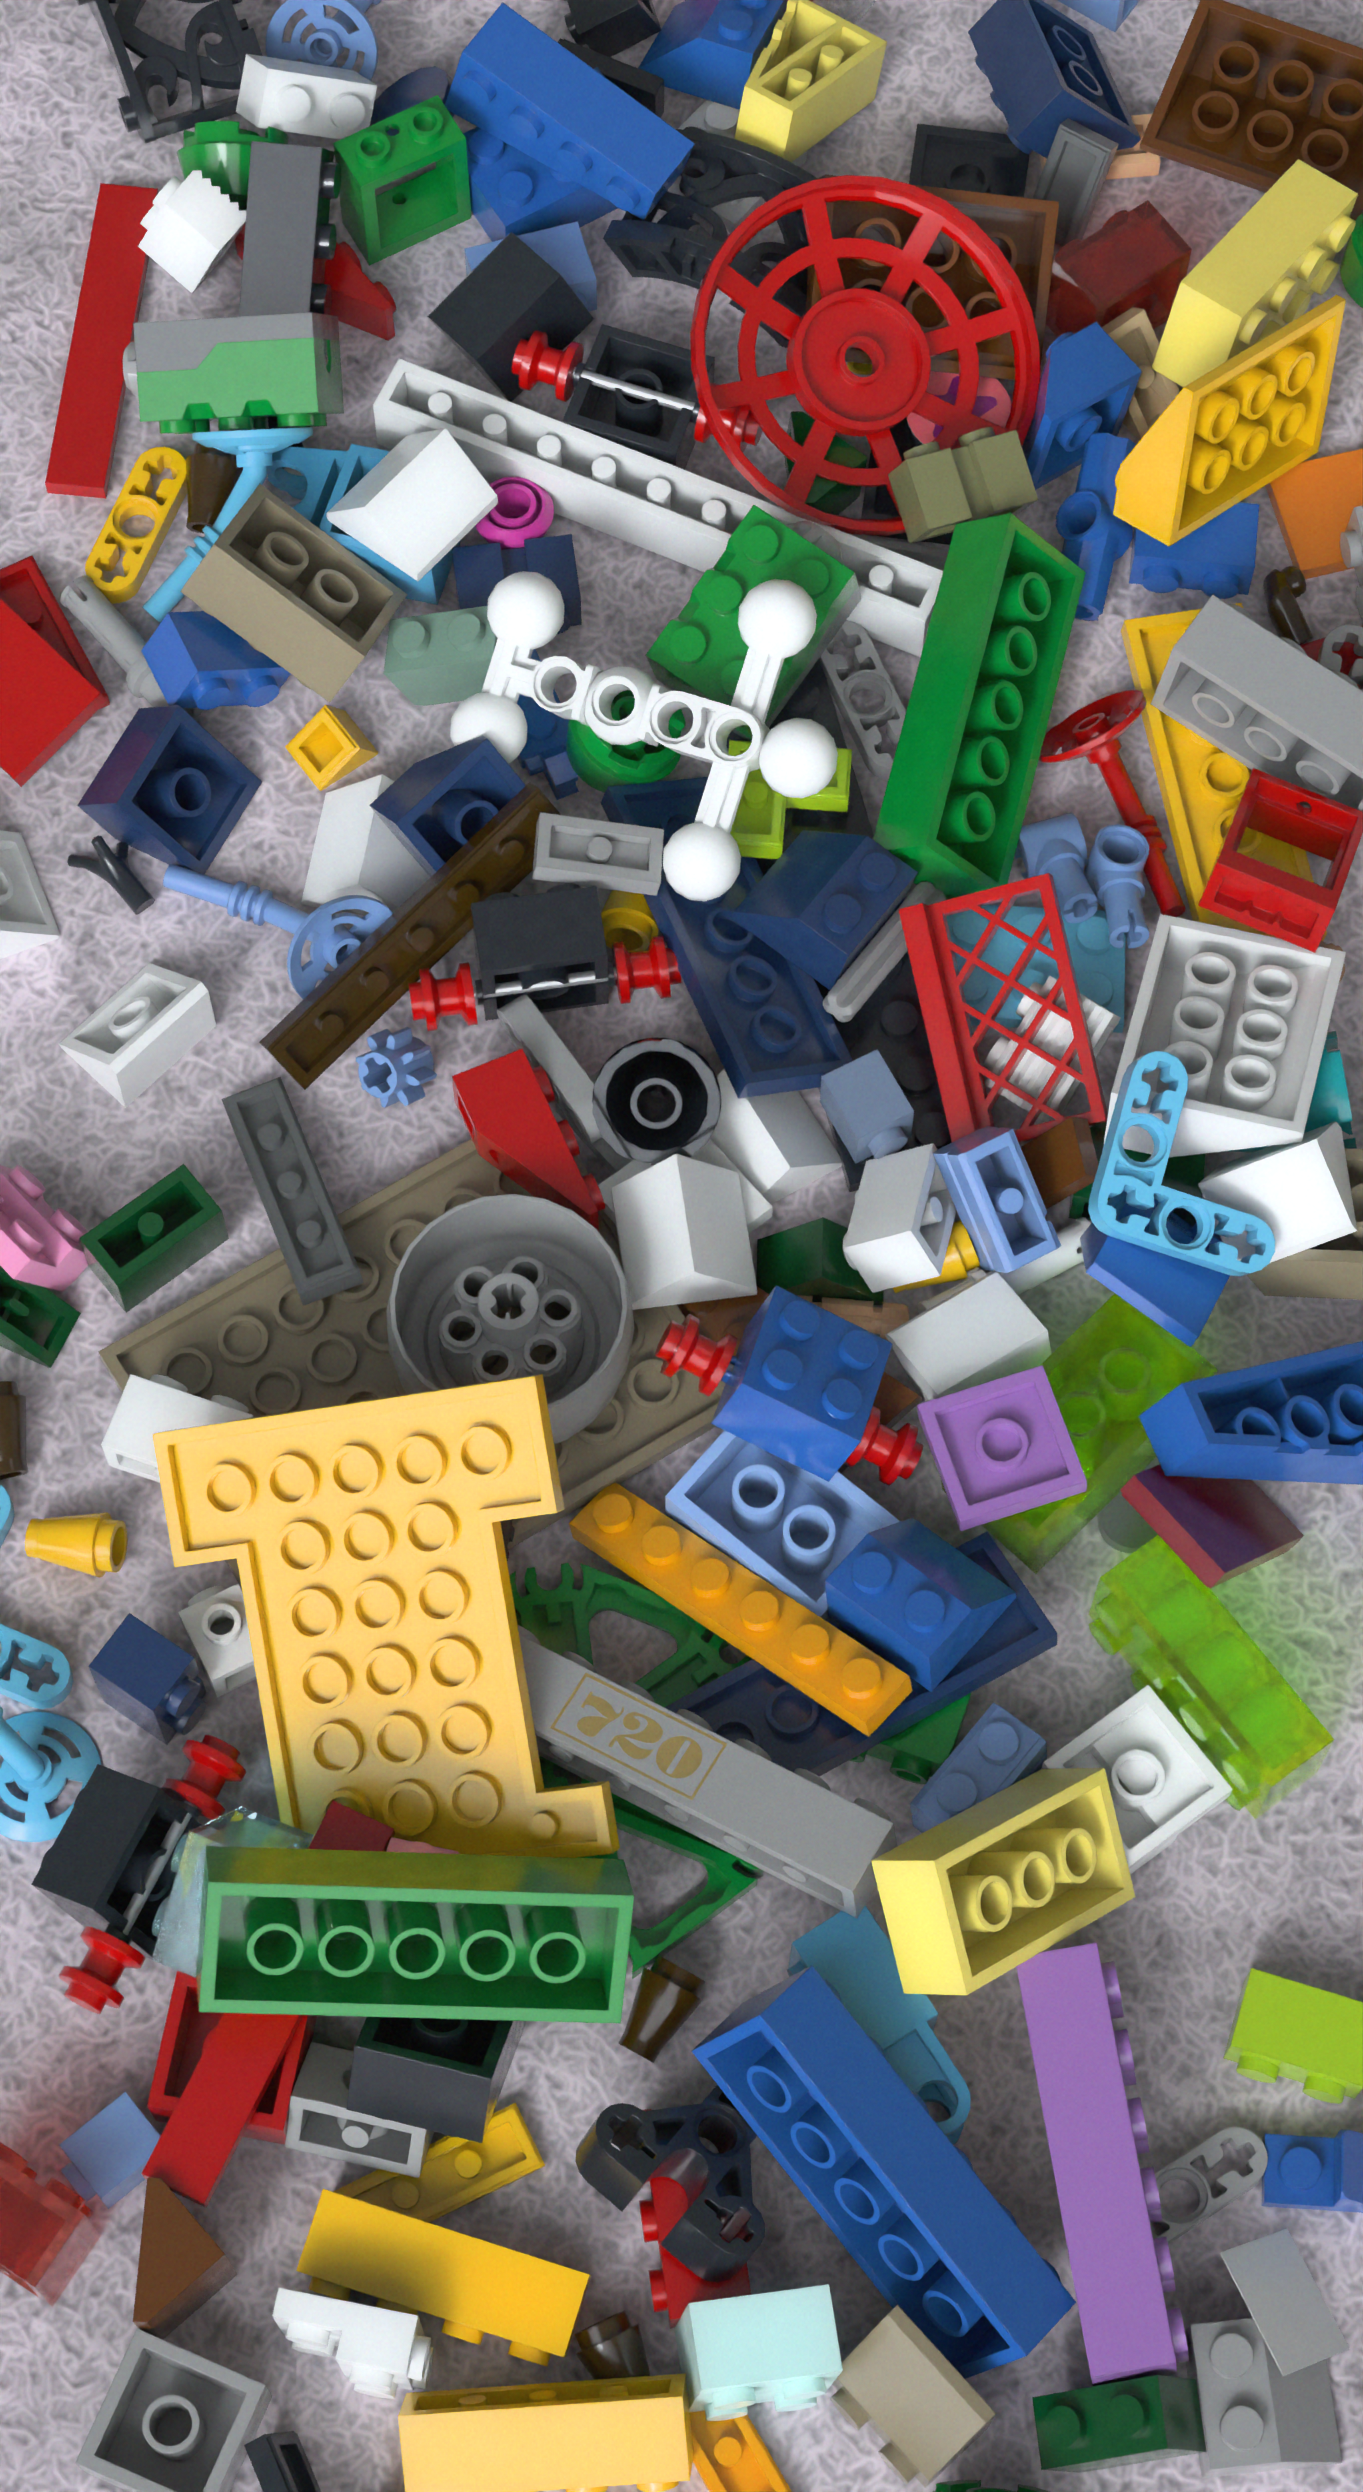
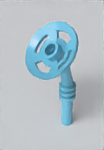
M313 427L192 433V439L208 448L213 447L225 453L236 455L237 467H243V471L213 527L206 525L202 529L205 536L200 537L197 535L193 539L196 546H187L184 551L187 557L142 606L159 623L185 596L180 592L257 486L259 484L263 485L267 478V466H273L272 453L304 441L313 435Z
M0 1706V1755L4 1758L0 1768V1797L12 1809L26 1813L25 1822H20L0 1812V1834L22 1842H42L57 1838L74 1808L75 1801L66 1811L53 1819H50L45 1805L55 1800L61 1794L67 1779L82 1782L81 1790L86 1786L97 1764L101 1765L98 1750L90 1736L79 1725L63 1716L47 1712H30L4 1720L2 1718L3 1708ZM45 1728L57 1731L69 1738L78 1748L81 1756L71 1758L67 1749L59 1741L43 1735ZM40 1746L53 1750L62 1762L52 1764L48 1756L39 1750ZM15 1781L18 1788L28 1795V1801L16 1798L10 1793L6 1785Z

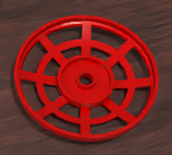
M843 175L812 180L781 192L756 208L726 238L707 268L695 301L690 330L691 369L698 400L711 432L732 465L758 492L797 517L821 525H827L849 534L887 536L906 532L888 474L904 462L901 460L890 428L900 423L911 412L943 427L932 441L939 443L940 450L951 448L960 436L987 427H993L995 436L1017 430L1021 446L1024 443L1035 413L1040 384L1039 340L1031 306L1018 276L1000 248L972 219L946 200L919 187L884 177ZM841 200L874 202L904 210L918 217L919 220L902 250L891 244L871 239L845 237L833 239L826 203ZM802 209L809 246L799 249L782 260L761 281L758 287L730 267L737 253L759 231L782 216ZM940 231L953 239L979 266L994 289L1002 309L968 320L963 306L951 288L932 268L923 263ZM837 259H865L891 267V270L879 292L860 288L845 289ZM814 265L822 299L800 318L772 298L789 278L803 269ZM912 281L917 283L934 300L949 326L927 333L923 332L914 316L901 304ZM717 289H719L746 310L741 321L737 344L738 371L741 381L710 386L706 363V332L710 308ZM762 321L786 337L789 343L786 355L787 370L758 377L755 345L758 327ZM1010 332L1014 349L1015 386L1011 411L1004 428L971 413L976 402L979 384V355L976 343ZM858 348L868 354L872 362L870 376L860 377L848 369L845 362L847 349ZM957 350L959 382L954 405L927 392L926 389L930 379V357ZM795 394L804 410L815 419L803 446L796 443L782 429L769 410L766 401ZM748 405L754 419L766 437L784 456L795 463L783 490L770 482L743 454L725 427L719 412L720 410ZM836 432L850 436H866L878 468H850L824 460ZM816 475L823 479L837 481L840 484L849 486L875 487L886 485L900 516L888 519L848 518L820 511L805 504V501Z

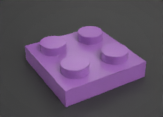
M1043 1365L917 1404L920 1423L960 1531L1087 1491L1086 1477Z

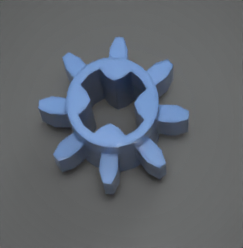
M409 1027L394 1033L385 1029L367 1037L371 1051L356 1057V1062L359 1064L358 1074L362 1089L366 1090L370 1095L380 1098L381 1106L384 1108L399 1101L407 1106L426 1097L421 1084L435 1079L437 1076L433 1071L434 1061L430 1045H426L422 1040L412 1037V1031Z

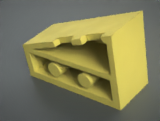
M788 0L786 11L782 19H778L768 47L764 48L744 86L734 139L764 149L792 163L874 101L887 41L809 0Z

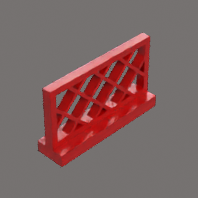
M1046 873L930 905L920 903L898 909L951 1141L954 1142L987 1126L995 1127L991 1109L1004 1088L1033 1105L1020 1128L1014 1130L1019 1144L1032 1141L1070 1117L1087 1119L1089 1126L1107 1122L1108 1112L1052 874ZM1040 891L1045 916L1032 937L1003 921L1017 897ZM1001 902L995 914L982 908L986 905ZM973 910L990 920L971 953L952 942L946 916ZM999 927L1028 943L1009 976L980 959ZM1048 930L1054 951L1041 943ZM1037 949L1056 960L1060 975L1046 999L1018 982ZM955 953L967 959L960 972ZM976 965L1004 982L986 1014L967 1004L963 987ZM1013 988L1042 1005L1023 1037L995 1021L996 1016ZM1062 992H1064L1068 1012L1055 1005ZM1051 1011L1071 1022L1074 1039L1061 1060L1032 1043ZM969 1014L981 1020L974 1034ZM990 1027L1018 1043L1017 1048L1000 1076L981 1065L977 1048ZM1027 1050L1056 1066L1037 1099L1009 1082ZM1077 1053L1082 1073L1070 1067ZM1065 1072L1085 1084L1091 1111L1066 1117L1046 1105ZM983 1075L995 1082L988 1095ZM1042 1111L1056 1119L1034 1125Z

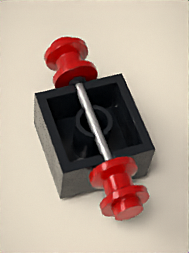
M604 324L601 325L586 364L582 363L584 355L582 343L572 341L562 351L549 347L547 334L538 330L532 334L530 340L521 339L513 357L512 373L519 375L520 389L531 391L538 382L554 386L557 400L567 402L572 396L562 420L563 423L684 470L696 441L706 443L713 435L698 400L691 369V350ZM706 355L710 386L720 385L714 383L715 357ZM748 405L719 411L725 427L742 452L746 449L747 444L757 446L763 431L754 419Z
M562 884L550 888L546 893L519 896L515 893L504 892L493 894L484 899L483 902L471 903L475 955L479 980H475L476 987H473L469 962L459 963L455 977L436 979L429 968L419 969L420 982L408 983L413 1021L426 1019L427 1030L434 1031L438 1029L441 1017L461 1014L468 1026L478 1025L475 999H477L478 1005H483L485 1021L499 1019L498 1009L525 994L541 1013L609 1004L608 986L614 987L615 980L620 1004L630 1003L634 990L652 987L661 999L671 998L670 985L681 984V975L678 970L676 956L670 948H665L662 935L652 937L648 950L630 953L622 941L612 942L613 967L612 961L608 962L597 887L582 888L576 884Z
M205 1735L201 1742L187 1740L182 1748V1752L190 1764L181 1779L166 1778L161 1788L97 1764L86 1786L77 1795L74 1808L53 1846L42 1859L41 1867L31 1885L85 1927L80 1937L89 1948L80 1966H63L58 1975L62 1981L69 1985L64 1996L91 2012L101 2014L105 2005L120 2008L124 1997L116 1987V1984L125 1968L140 1969L146 1957L158 1962L203 1878L205 1847L220 1846V1840L197 1820L200 1815L215 1821L221 1820L226 1810L217 1797L225 1782H241L246 1774V1770L237 1762L241 1753L232 1745L219 1738Z

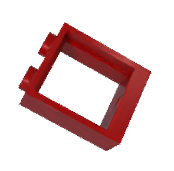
M1253 768L1231 818L1198 906L1315 953L1336 910L1362 837L1363 812ZM1299 802H1307L1311 807L1305 808ZM1246 827L1330 860L1331 864L1323 886L1238 853L1237 850Z

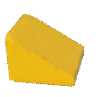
M324 705L285 746L319 791L329 787L379 753L345 710L329 705Z

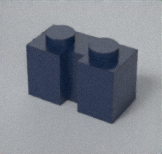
M572 534L525 539L523 548L501 550L500 542L452 548L459 610L488 606V598L497 583L514 573L522 571L538 572L551 579L561 592L564 603V624L557 634L567 631L570 626L582 625L581 595Z
M131 1613L126 1616L88 1666L103 1701L166 1745H168L177 1731L182 1735L188 1734L198 1723L206 1709L207 1703L202 1698L207 1692L202 1679L197 1676L199 1669L195 1658Z

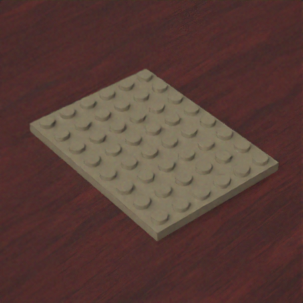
M469 1139L337 1215L364 1283L303 1306L282 1251L279 1248L98 1351L101 1361L122 1394L130 1374L150 1380L152 1375H163L182 1383L188 1389L187 1393L210 1401L213 1395H222L244 1404L249 1409L248 1413L254 1415V1417L406 1395L407 1393L402 1387L389 1352L386 1310L393 1277L408 1246L430 1222L455 1206L486 1196L508 1194L534 1196L479 1156L472 1139ZM577 1156L573 1157L581 1175L589 1174ZM601 1210L598 1212L599 1233L615 1253L622 1268L616 1224ZM481 1289L470 1296L478 1297ZM555 1301L548 1304L545 1309L546 1315L553 1320H563L570 1314L564 1306ZM677 1305L633 1310L634 1334L628 1367L612 1401L587 1427L569 1439L554 1444L565 1510L558 1513L513 1519L512 1526L515 1528L513 1542H508V1550L587 1504L606 1487L615 1482L618 1484L624 1482L716 1427L711 1423L726 1383L720 1381L714 1392L708 1397L698 1391L699 1377L683 1369L671 1378L660 1372L664 1360L655 1356L658 1343L672 1320L679 1324H682L685 1320ZM508 1306L498 1310L496 1316L505 1319V1315L508 1312L510 1319H515L522 1314L520 1308ZM459 1322L450 1336L457 1341H466L472 1338L475 1328L468 1322ZM539 1345L532 1350L530 1357L537 1364L546 1365L555 1359L557 1353L549 1345ZM492 1355L486 1358L482 1364L484 1371L490 1375H499L505 1372L508 1367L507 1360L500 1355ZM237 1558L225 1560L241 1586Z

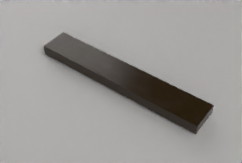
M529 782L259 1042L304 1090L409 990L408 983L420 980L419 969H431L473 929L471 903L483 902L484 899L493 894L510 893L533 871L536 824L539 814L542 812L561 815L537 786Z

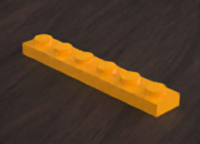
M616 1482L601 1490L569 1522L572 1537L868 1737L913 1691L909 1675Z

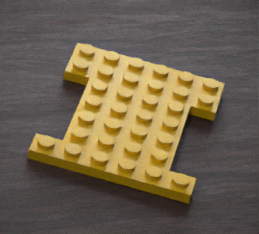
M543 1374L167 1430L152 1434L174 1567L237 1558L280 1821L227 1828L218 1833L220 1846L308 1849L334 1800L394 1828V1838L412 1842H424L431 1846L458 1851L460 1854L578 1858L611 1854L620 1849L609 1781L544 1789L500 1522L503 1520L558 1513L565 1510Z

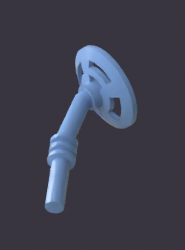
M287 0L275 12L269 23L265 43L267 57L291 61L301 58L304 63L351 70L357 61L359 51L365 52L359 74L371 81L378 63V43L375 31L365 12L371 4L378 5L381 0ZM325 5L339 9L334 17L326 16ZM303 8L307 15L295 26L291 41H283L288 21L298 10ZM310 23H313L316 30L307 38L306 42H301L305 28ZM357 25L358 30L352 32L354 27ZM345 48L350 49L345 64L338 67L336 59L344 52Z
M175 864L168 866L163 879L164 887L227 908L229 916L237 917L240 913V918L243 921L248 922L253 917L255 925L262 926L265 922H268L294 934L288 950L287 971L294 990L302 999L306 998L316 988L318 979L323 981L333 972L324 970L327 963L336 969L369 935L393 914L379 900L363 895H349L333 899L318 907L311 914H308L274 899L273 892L268 889L263 890L261 893L259 886L251 885L248 889V884L240 880L234 885ZM346 909H359L369 912L363 918L353 913L331 915ZM343 923L354 925L348 930ZM308 940L311 942V960L301 967L302 949L305 941Z

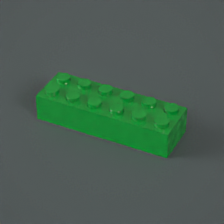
M1012 513L955 524L873 837L875 842L918 872L913 881L914 884L918 885L920 882L925 881L931 882L936 889L943 891L946 900L1008 884L1086 574L1084 570Z
M206 1846L196 1967L199 2012L621 2024L634 1893L624 1859Z

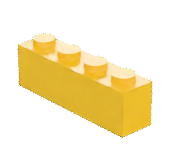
M322 2189L296 2270L312 2276L308 2288L311 2291L343 2301L349 2300L352 2289L378 2297L376 2304L378 2308L417 2315L418 2311L443 2318L445 2320L441 2333L481 2345L485 2332L511 2340L507 2354L548 2367L551 2354L563 2358L567 2356L591 2279L590 2274L326 2189Z
M686 2373L406 2393L398 2415L405 2492H538L566 2489V2492H605L608 2486L636 2484L637 2489L641 2491L661 2492L676 2487L679 2481H690L693 2445Z

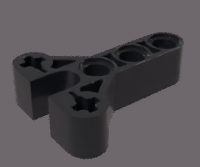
M718 2085L700 2104L643 2111L634 2105L625 2103L610 2105L600 2113L576 2149L575 2162L579 2173L593 2188L622 2212L652 2178L660 2176L669 2177L677 2181L684 2188L688 2198V2208L660 2245L694 2274L706 2281L718 2283L731 2279L760 2247L765 2237V2223L760 2211L753 2204L750 2145L756 2139L757 2134ZM699 2137L711 2141L719 2153L705 2148ZM720 2235H721L722 2237H724L728 2242L724 2241V2240L720 2237Z

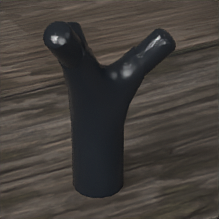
M96 836L92 839L91 843L100 859L84 855H70L67 862L69 866L86 869L108 882L135 915L140 914L154 903L155 899L129 867L127 859L129 846L127 843L119 842L114 854L103 837Z

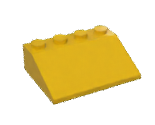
M1336 294L1185 386L1120 464L1115 477L1117 491L1113 515L1165 545L1171 546L1316 454L1320 445L1346 299Z

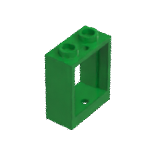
M439 95L333 143L335 163H340L341 166L339 198L342 223L369 266L472 218L466 137ZM397 129L399 133L395 136H390L387 134V131ZM433 162L436 163L435 169L375 196V189Z

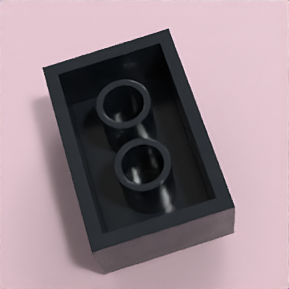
M366 2017L354 2046L346 2110L482 2143L527 2021Z

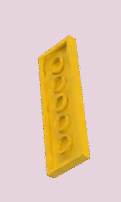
M1242 603L1235 604L1243 608ZM1201 609L1124 620L1121 635L1135 690L1141 691L1147 701L1141 715L1192 920L1275 937L1198 906L1231 818L1252 770L1151 705L1173 647ZM1246 827L1237 850L1238 853L1314 883L1305 850ZM1325 931L1322 937V941H1324L1327 935V931Z

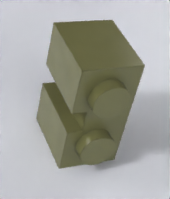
M993 427L982 428L959 437L958 440L961 447L951 450V448L940 450L938 442H930L903 453L905 461L891 471L888 477L909 544L954 532L955 524L1008 513L1013 515L1019 514L1038 500L1017 430L995 436Z

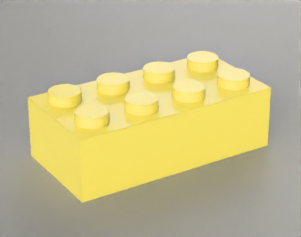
M1298 159L1180 282L1151 369L1184 388L1276 332L1286 323L1289 324L1302 316L1309 305L1313 293L1316 292L1319 295H1323L1336 277L1339 264L1333 260L1336 252L1338 253L1344 247L1354 230L1356 221L1351 219L1350 215L1358 193Z
M1105 1768L1041 1769L871 1860L904 1994L968 1995L1135 1898Z

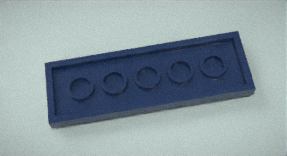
M708 777L609 786L600 803L609 822L664 829V851L666 844L676 831L685 825L695 822ZM662 854L661 884L657 896L643 895L667 947L676 956L679 973L738 1099L821 1087V1076L853 1060L831 1014L826 1012L823 1007L824 999L814 979L731 918L735 909L764 876L756 858L741 857L740 873L732 887L720 897L707 901L689 900L676 893L668 883L663 869Z
M986 1531L956 1549L1016 1592V1599L932 1692L910 1677L913 1691L870 1737L753 1659L664 1708L674 1713H677L679 1709L691 1711L703 1718L711 1726L714 1733L734 1743L737 1739L748 1740L767 1752L773 1763L791 1772H794L797 1768H802L820 1777L1056 1646L1057 1632L989 1532ZM831 1617L825 1619V1621L891 1663Z

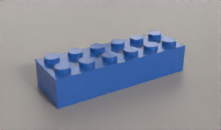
M812 1965L743 2002L692 2050L695 2057L893 2309L898 2305L964 2379L1027 2356L1076 2303L1062 2285L1056 2269L1047 2260L1040 2257L1017 2227L1012 2213L1003 2204L997 2202L973 2171L969 2158L950 2142L929 2115V2110L922 2098L907 2087L886 2060L884 2051L878 2042L863 2031L842 2004L841 1997L835 1987L823 1979Z

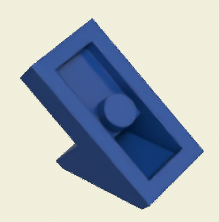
M1340 2129L1334 2138L1265 2134L1262 2137V2142L1267 2151L1268 2162L1265 2173L1262 2176L1261 2206L1363 2213V2133Z

